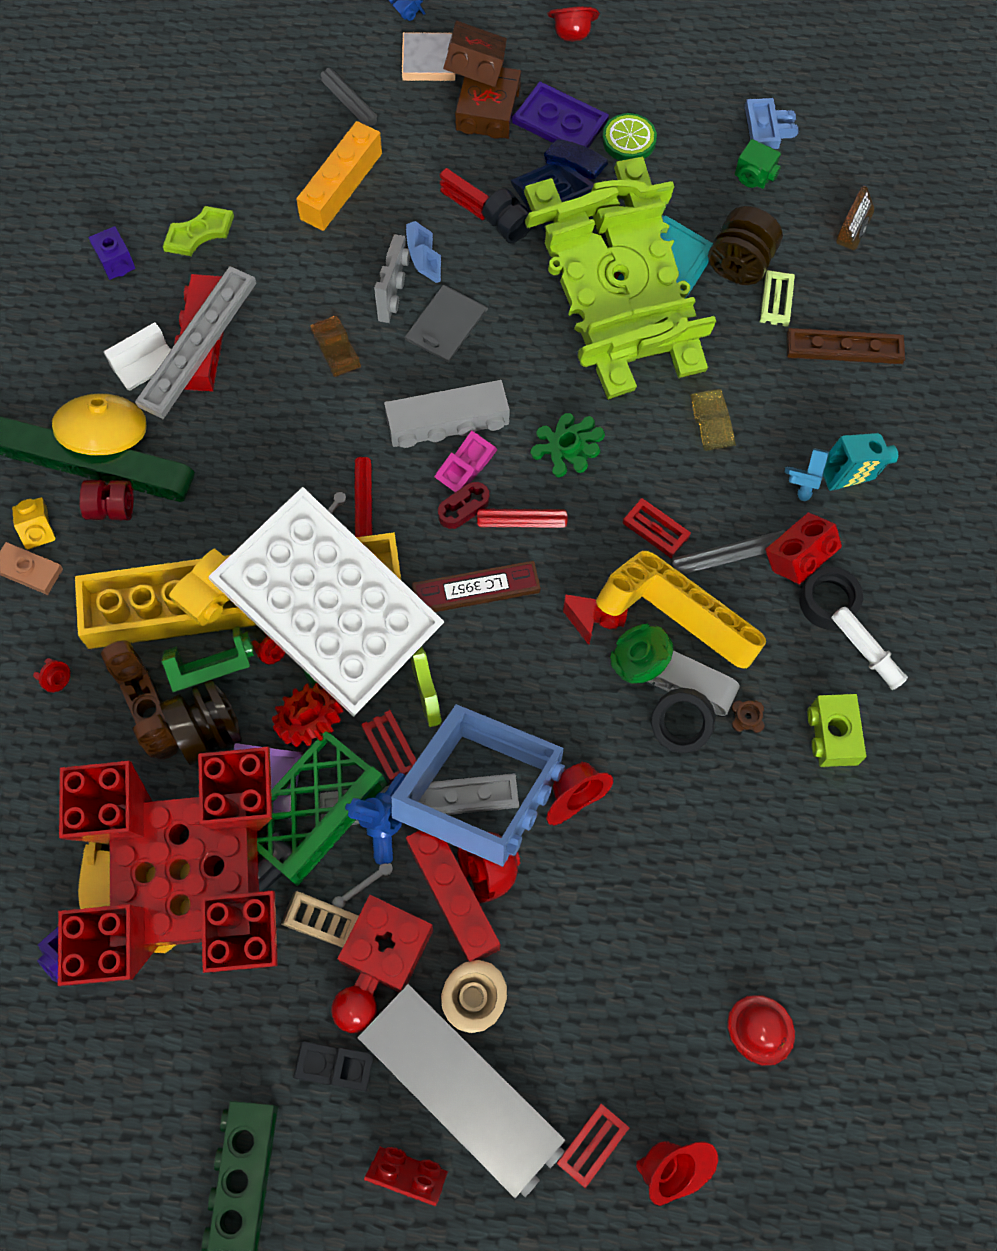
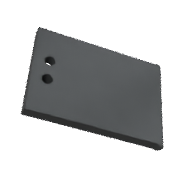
M443 284L404 338L449 363L483 314L488 311V307Z

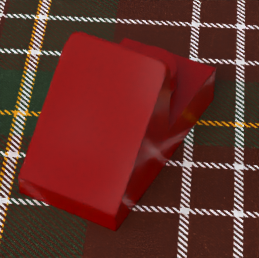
M565 595L563 612L587 644L590 645L594 622L607 629H616L618 626L624 627L628 609L621 615L612 616L606 614L597 606L596 599Z

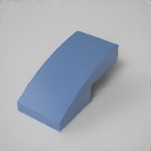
M416 221L406 224L407 244L414 266L418 272L435 283L440 282L441 255L432 250L433 233Z

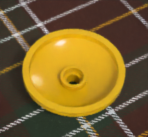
M88 394L74 398L58 409L52 420V429L56 440L67 449L87 455H109L127 450L143 438L146 432V417L136 404L123 397L112 394Z

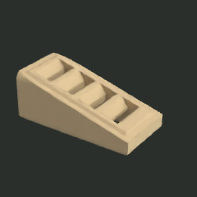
M296 891L292 895L281 925L343 948L359 915ZM301 903L307 905V908L300 923L295 921ZM314 908L320 909V913L313 928L308 926ZM331 913L333 918L327 933H325L321 929L327 914ZM342 917L347 919L340 938L334 936V933Z

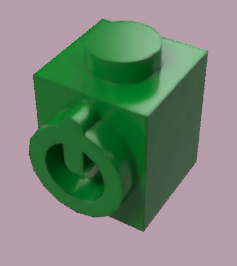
M751 139L738 159L734 175L747 187L754 188L758 186L764 189L768 181L774 182L779 174L781 166L778 165L781 153Z

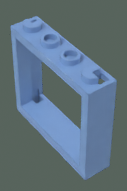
M456 704L392 795V818L503 867L509 855L515 856L522 842L521 835L524 830L529 831L532 828L537 817L536 810L538 806H544L547 803L552 789L550 786L553 781L559 782L565 770V765L561 764L563 748ZM462 737L542 770L502 838L418 802Z

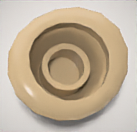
M474 960L465 962L452 971L445 981L441 994L442 1009L447 1020L458 1030L468 1033L484 1031L495 1024L505 1007L507 985L502 973L492 963Z

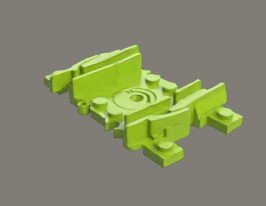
M643 157L616 162L614 169L618 180L595 183L590 193L569 201H561L552 178L527 185L524 189L532 211L525 219L527 228L554 221V223L545 226V245L549 255L553 257L549 262L548 271L552 275H558L561 272L563 274L560 282L571 307L568 315L579 314L583 318V321L576 323L574 327L575 331L582 334L586 346L579 349L578 359L583 367L596 364V372L607 399L635 391L637 385L628 363L638 358L670 352L678 378L706 372L708 366L699 338L709 336L716 323L715 316L693 321L687 320L690 317L696 316L693 306L696 301L694 297L684 299L690 291L688 282H676L679 271L671 249L674 240L665 241L660 236L662 233H667L670 227L663 222L662 214L671 199L674 183L670 181L652 185ZM624 199L626 207L619 206L620 203L618 200ZM595 225L598 234L605 233L609 248H607L601 235L592 233ZM616 272L622 273L623 276H624V279H623V280H617V279H615L614 273H616Z

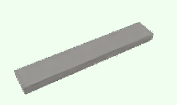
M229 266L136 399L135 403L138 408L162 419L165 418L256 285L255 277Z
M516 774L431 782L418 802L447 815L519 808ZM385 786L380 793H385L389 786ZM338 791L320 793V808L333 807L338 802ZM356 820L352 825L359 824V821Z

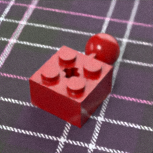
M369 895L337 958L342 965L360 973L355 985L342 989L332 1002V1018L341 1030L348 1033H358L364 1031L372 1023L377 1013V1005L373 994L378 983L399 993L405 988L433 933L432 924ZM391 937V941L395 945L394 948H386L384 952H381L379 941Z

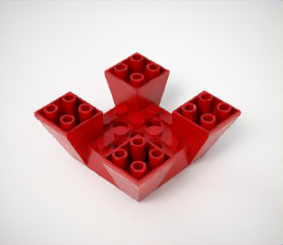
M269 747L198 754L199 797L152 801L130 761L60 768L59 838L110 844V906L58 911V986L133 980L157 947L202 942L203 973L278 966L275 891L259 892L257 832L272 819ZM188 829L189 837L187 841L180 844L179 838L181 833ZM223 860L224 869L221 874L215 876L214 866L218 861ZM188 863L190 866L189 874L184 879H181L180 870ZM155 867L154 878L147 882V872L150 868ZM186 898H189L190 908L186 914L182 915L181 904Z

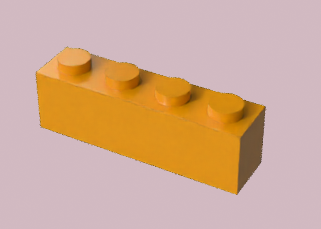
M358 121L354 123L296 198L300 220L322 231L326 229L382 155L379 131Z

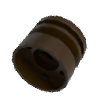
M751 206L735 208L727 216L721 232L716 236L715 242L710 247L708 254L710 265L717 274L740 285L756 284L763 278L771 258L774 257L783 238L782 228L777 220L764 210Z
M213 680L204 682L210 695L206 698H203L197 686L192 688L195 703L190 706L180 694L159 704L165 720L190 766L198 762V754L210 753L207 741L212 738L222 750L227 748L222 737V733L228 731L234 744L242 741L238 726L239 721L225 693L215 685Z

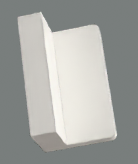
M154 322L105 350L104 354L111 368L126 389L132 390L152 378L171 349L166 344L161 329Z

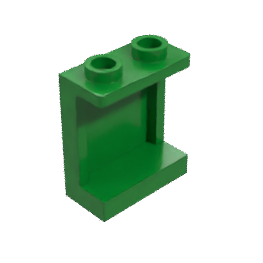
M239 626L233 628V639L236 647L183 664L177 646L165 650L162 664L172 692L250 667V657L254 656V649L248 632L242 634Z

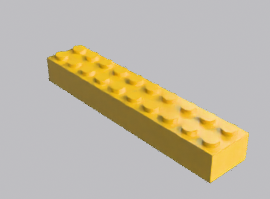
M395 532L356 537L401 580ZM201 559L75 576L78 636L88 649L106 647L117 641L135 643L228 630L238 626L240 628L256 626V624L231 600L224 603L223 611L218 619L212 623L208 622L204 626L198 624L173 603L169 596L170 592L183 577L192 572Z

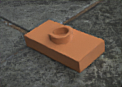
M5 542L0 550L1 576L46 595L49 594L63 570L60 564Z

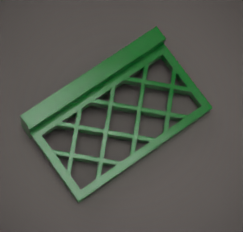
M326 731L322 734L323 740L319 741L317 739L272 788V819L268 822V837L257 838V851L297 887L356 821L348 817V810H345L346 804H350L353 798L361 800L370 797L375 798L387 785L384 776L373 766L370 767ZM329 742L336 748L337 761L319 762V751ZM342 754L345 755L348 759L342 760ZM357 765L364 771L355 782L343 783V766ZM337 767L338 783L320 785L319 769ZM314 770V786L296 788L297 775L301 771ZM343 789H348L347 792L343 794ZM338 790V802L333 807L320 808V792ZM314 792L315 809L297 811V794ZM291 795V811L273 813V802L278 796ZM315 815V828L310 833L298 834L297 817ZM291 818L292 835L273 837L274 819ZM273 841H292V853L283 864L273 856ZM268 842V851L260 844Z

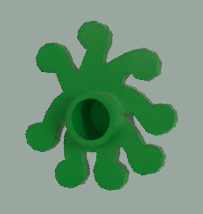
M565 413L559 419L555 433L547 425L540 427L536 432L537 437L540 440L548 439L550 443L533 446L530 452L535 460H539L544 454H551L555 465L552 472L558 478L563 477L567 473V466L563 462L564 458L573 465L576 472L583 473L588 467V457L595 458L601 452L597 443L605 437L603 428L596 427L594 429L595 420L593 417L587 416L581 423L574 424V416L571 413Z

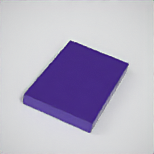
M540 81L512 117L513 124L580 157L584 155L609 120L608 114Z

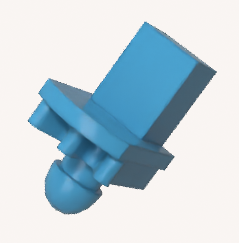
M814 448L808 471L785 467L784 472L790 475L789 483L801 485L797 493L801 501H808L812 497L813 488L819 489L829 451Z

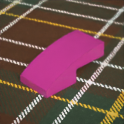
M471 431L455 454L451 452L434 478L454 492H457L471 483L498 449Z

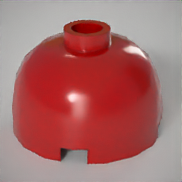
M488 832L490 834L502 838V836H500L498 833ZM458 847L459 866L465 878L470 875L476 890L473 893L479 903H485L505 895L514 885L518 866L520 865L518 852L515 856L509 855L502 867Z

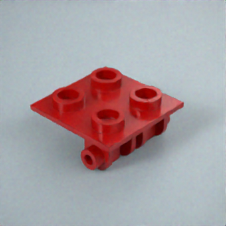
M380 1146L364 1180L436 1206L448 1171L441 1169L440 1165L434 1161H419L406 1156V1153L401 1149L395 1147L383 1148Z

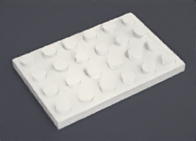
M304 487L294 494L209 576V580L353 717L444 623L429 606Z

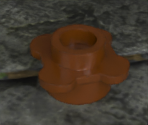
M740 700L733 703L732 710L735 712V720L732 722V727L734 730L742 732L745 729L759 733L764 729L765 725L762 721L764 706L758 701L742 702ZM749 714L751 719H747L745 715Z

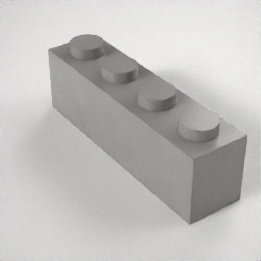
M502 380L384 402L393 447L408 448L414 446L417 442L427 440L439 442L448 436L458 434L460 436H468L471 431L475 432L483 429L495 431L503 428L504 425H509L510 409Z

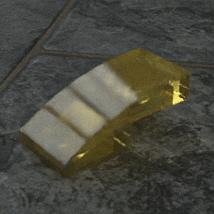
M721 389L691 394L696 424L699 423L704 451L736 445L730 416Z

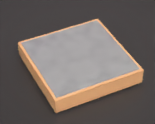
M403 33L402 81H455V73L443 69L452 33Z

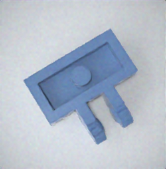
M773 98L746 100L745 111L750 140L753 139L773 149H779L781 139L793 138L799 133L797 124H793L796 120L794 111L775 110Z

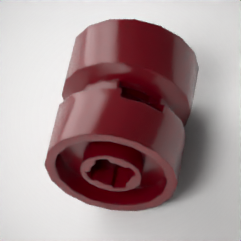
M84 480L82 482L80 509L85 520H104L106 516L111 520H131L134 493L129 480H111L108 485L103 480Z

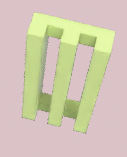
M766 271L760 314L761 323L771 321V324L777 325V323H782V326L788 327L795 274ZM773 278L776 279L772 313H768L771 280ZM782 280L787 281L784 315L778 314Z

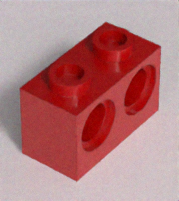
M808 512L765 550L772 571L800 584L842 547L835 523Z

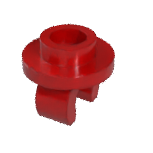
M265 633L266 638L261 643L255 640L251 643L259 659L263 663L270 665L282 659L285 651Z
M48 658L44 661L46 664L40 673L35 672L33 676L46 691L58 692L68 684L70 669L64 662Z

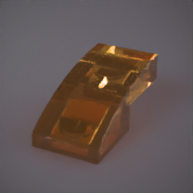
M337 315L310 325L314 338L334 377L361 367L359 357L350 344L347 332Z

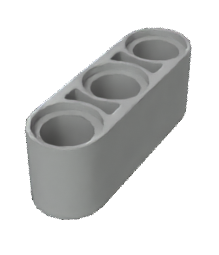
M673 651L671 661L665 670L654 679L647 681L651 684L655 682V686L668 692L678 688L695 689L707 697L713 705L715 714L720 716L728 714L740 688L739 683L733 678L676 651Z

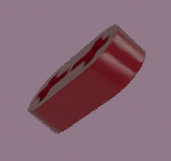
M472 482L442 501L438 507V520L440 524L445 528L455 529L475 517L479 509H486L490 498L487 486L480 482ZM471 493L475 495L481 494V501L471 500ZM450 509V511L454 512L458 509L457 518L452 516L446 518V510Z

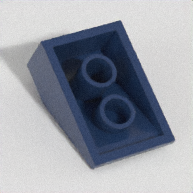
M560 160L511 180V184L530 212L532 211L524 193L525 186L552 178L562 202L590 193L594 185L593 182ZM554 221L546 222L539 226L546 232L545 226L554 223Z

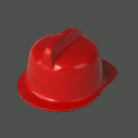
M581 762L565 769L559 782L554 781L553 792L556 801L547 813V823L553 826L561 824L585 806L601 799L613 785L612 775L606 772L599 773L587 762Z
M662 1141L653 1146L645 1157L636 1162V1168L649 1187V1198L653 1204L662 1206L698 1191L710 1180L716 1171L718 1152L712 1144L705 1141L685 1146Z

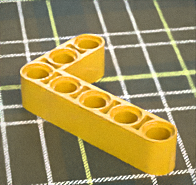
M649 551L639 552L614 571L596 599L597 606L603 612L612 616H618L641 597H644L729 662L740 668L750 667L766 644V638L758 629L663 559Z

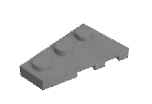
M394 234L387 252L386 266H382L380 271L381 280L376 282L374 287L377 316L380 322L390 323L392 313H397L399 296H396L398 289H403L405 272H402L403 266H408L410 261L409 249L406 248V237Z

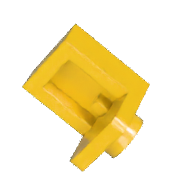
M42 497L34 500L26 499L12 507L14 527L25 549H31L55 541V534L49 524L47 507Z

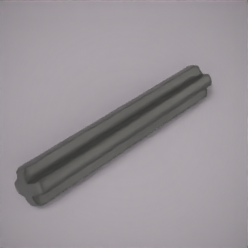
M781 530L675 557L671 560V566L680 573L687 574L765 554V549L786 531Z

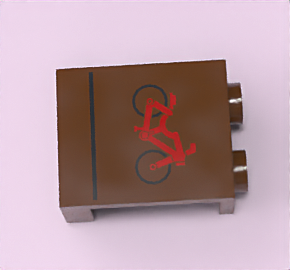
M456 21L443 69L495 87L504 61L507 38Z
M501 67L495 87L464 77L455 112L456 130L466 134L487 135L495 139H509L510 119L515 98L519 97L521 89V70Z

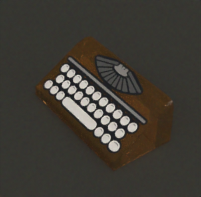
M861 187L836 240L837 244L851 250H856L874 213V206L867 187Z

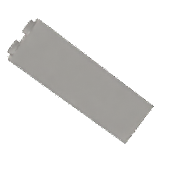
M409 984L357 1037L514 1198L519 1193L526 1197L540 1181L536 1174L544 1164L551 1168L565 1152L560 1147L565 1139Z

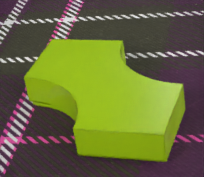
M205 206L202 212L194 219L183 223L170 224L163 244L164 252L192 256L196 248L208 240L215 238L227 239L234 218L233 211Z
M421 646L410 659L424 715L429 727L441 725L442 720L427 656Z

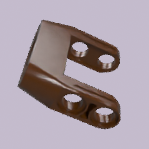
M117 641L106 646L101 651V656L107 670L119 684L136 723L132 729L138 743L150 757L158 759L172 757L179 750V746L159 705L162 703V700L143 661L128 641ZM139 681V685L144 692L142 695H139L135 690V682ZM152 707L156 708L154 715L143 718L145 710Z

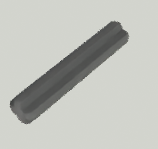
M327 68L321 72V81L362 124L372 127L377 123V114L332 68Z

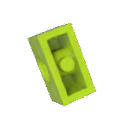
M857 694L817 696L811 707H808L807 716L809 725L814 726L815 738L812 739V753L814 757H818L819 766L859 765L866 758ZM828 726L837 727L841 732V736L838 737L831 734Z

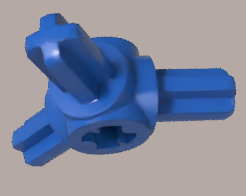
M399 773L394 778L385 793H378L375 798L370 797L365 800L353 798L351 803H347L345 806V810H348V817L358 820L359 824L366 828L367 835L373 837L376 864H389L393 860L392 835L398 832L402 822L392 818L391 797L406 777L403 773Z

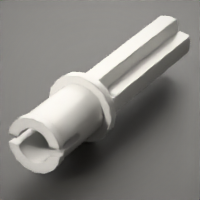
M842 607L833 614V621L869 661V668L871 670L875 669L891 690L898 688L907 680L908 676L890 658V651L882 649L847 607Z

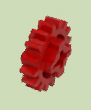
M318 683L313 688H310L309 684H305L300 692L296 688L293 689L292 697L284 696L282 698L284 705L276 706L275 710L278 714L272 717V721L275 724L273 728L285 744L288 745L292 742L294 747H298L304 741L307 746H310L312 739L317 738L321 741L323 740L322 734L325 731L330 733L334 731L331 725L341 721L338 714L343 712V708Z

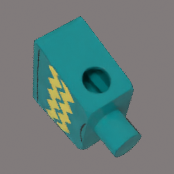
M879 433L841 436L829 451L823 473L829 491L876 479L888 464L897 462L898 450L894 445L886 446L882 435Z

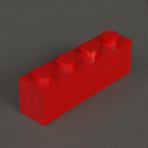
M191 274L189 286L184 288L185 310L180 311L179 324L181 331L180 335H176L174 345L222 276ZM223 333L186 385L185 390L213 392Z
M420 830L407 836V845L467 962L482 960L499 951L501 944L448 843Z

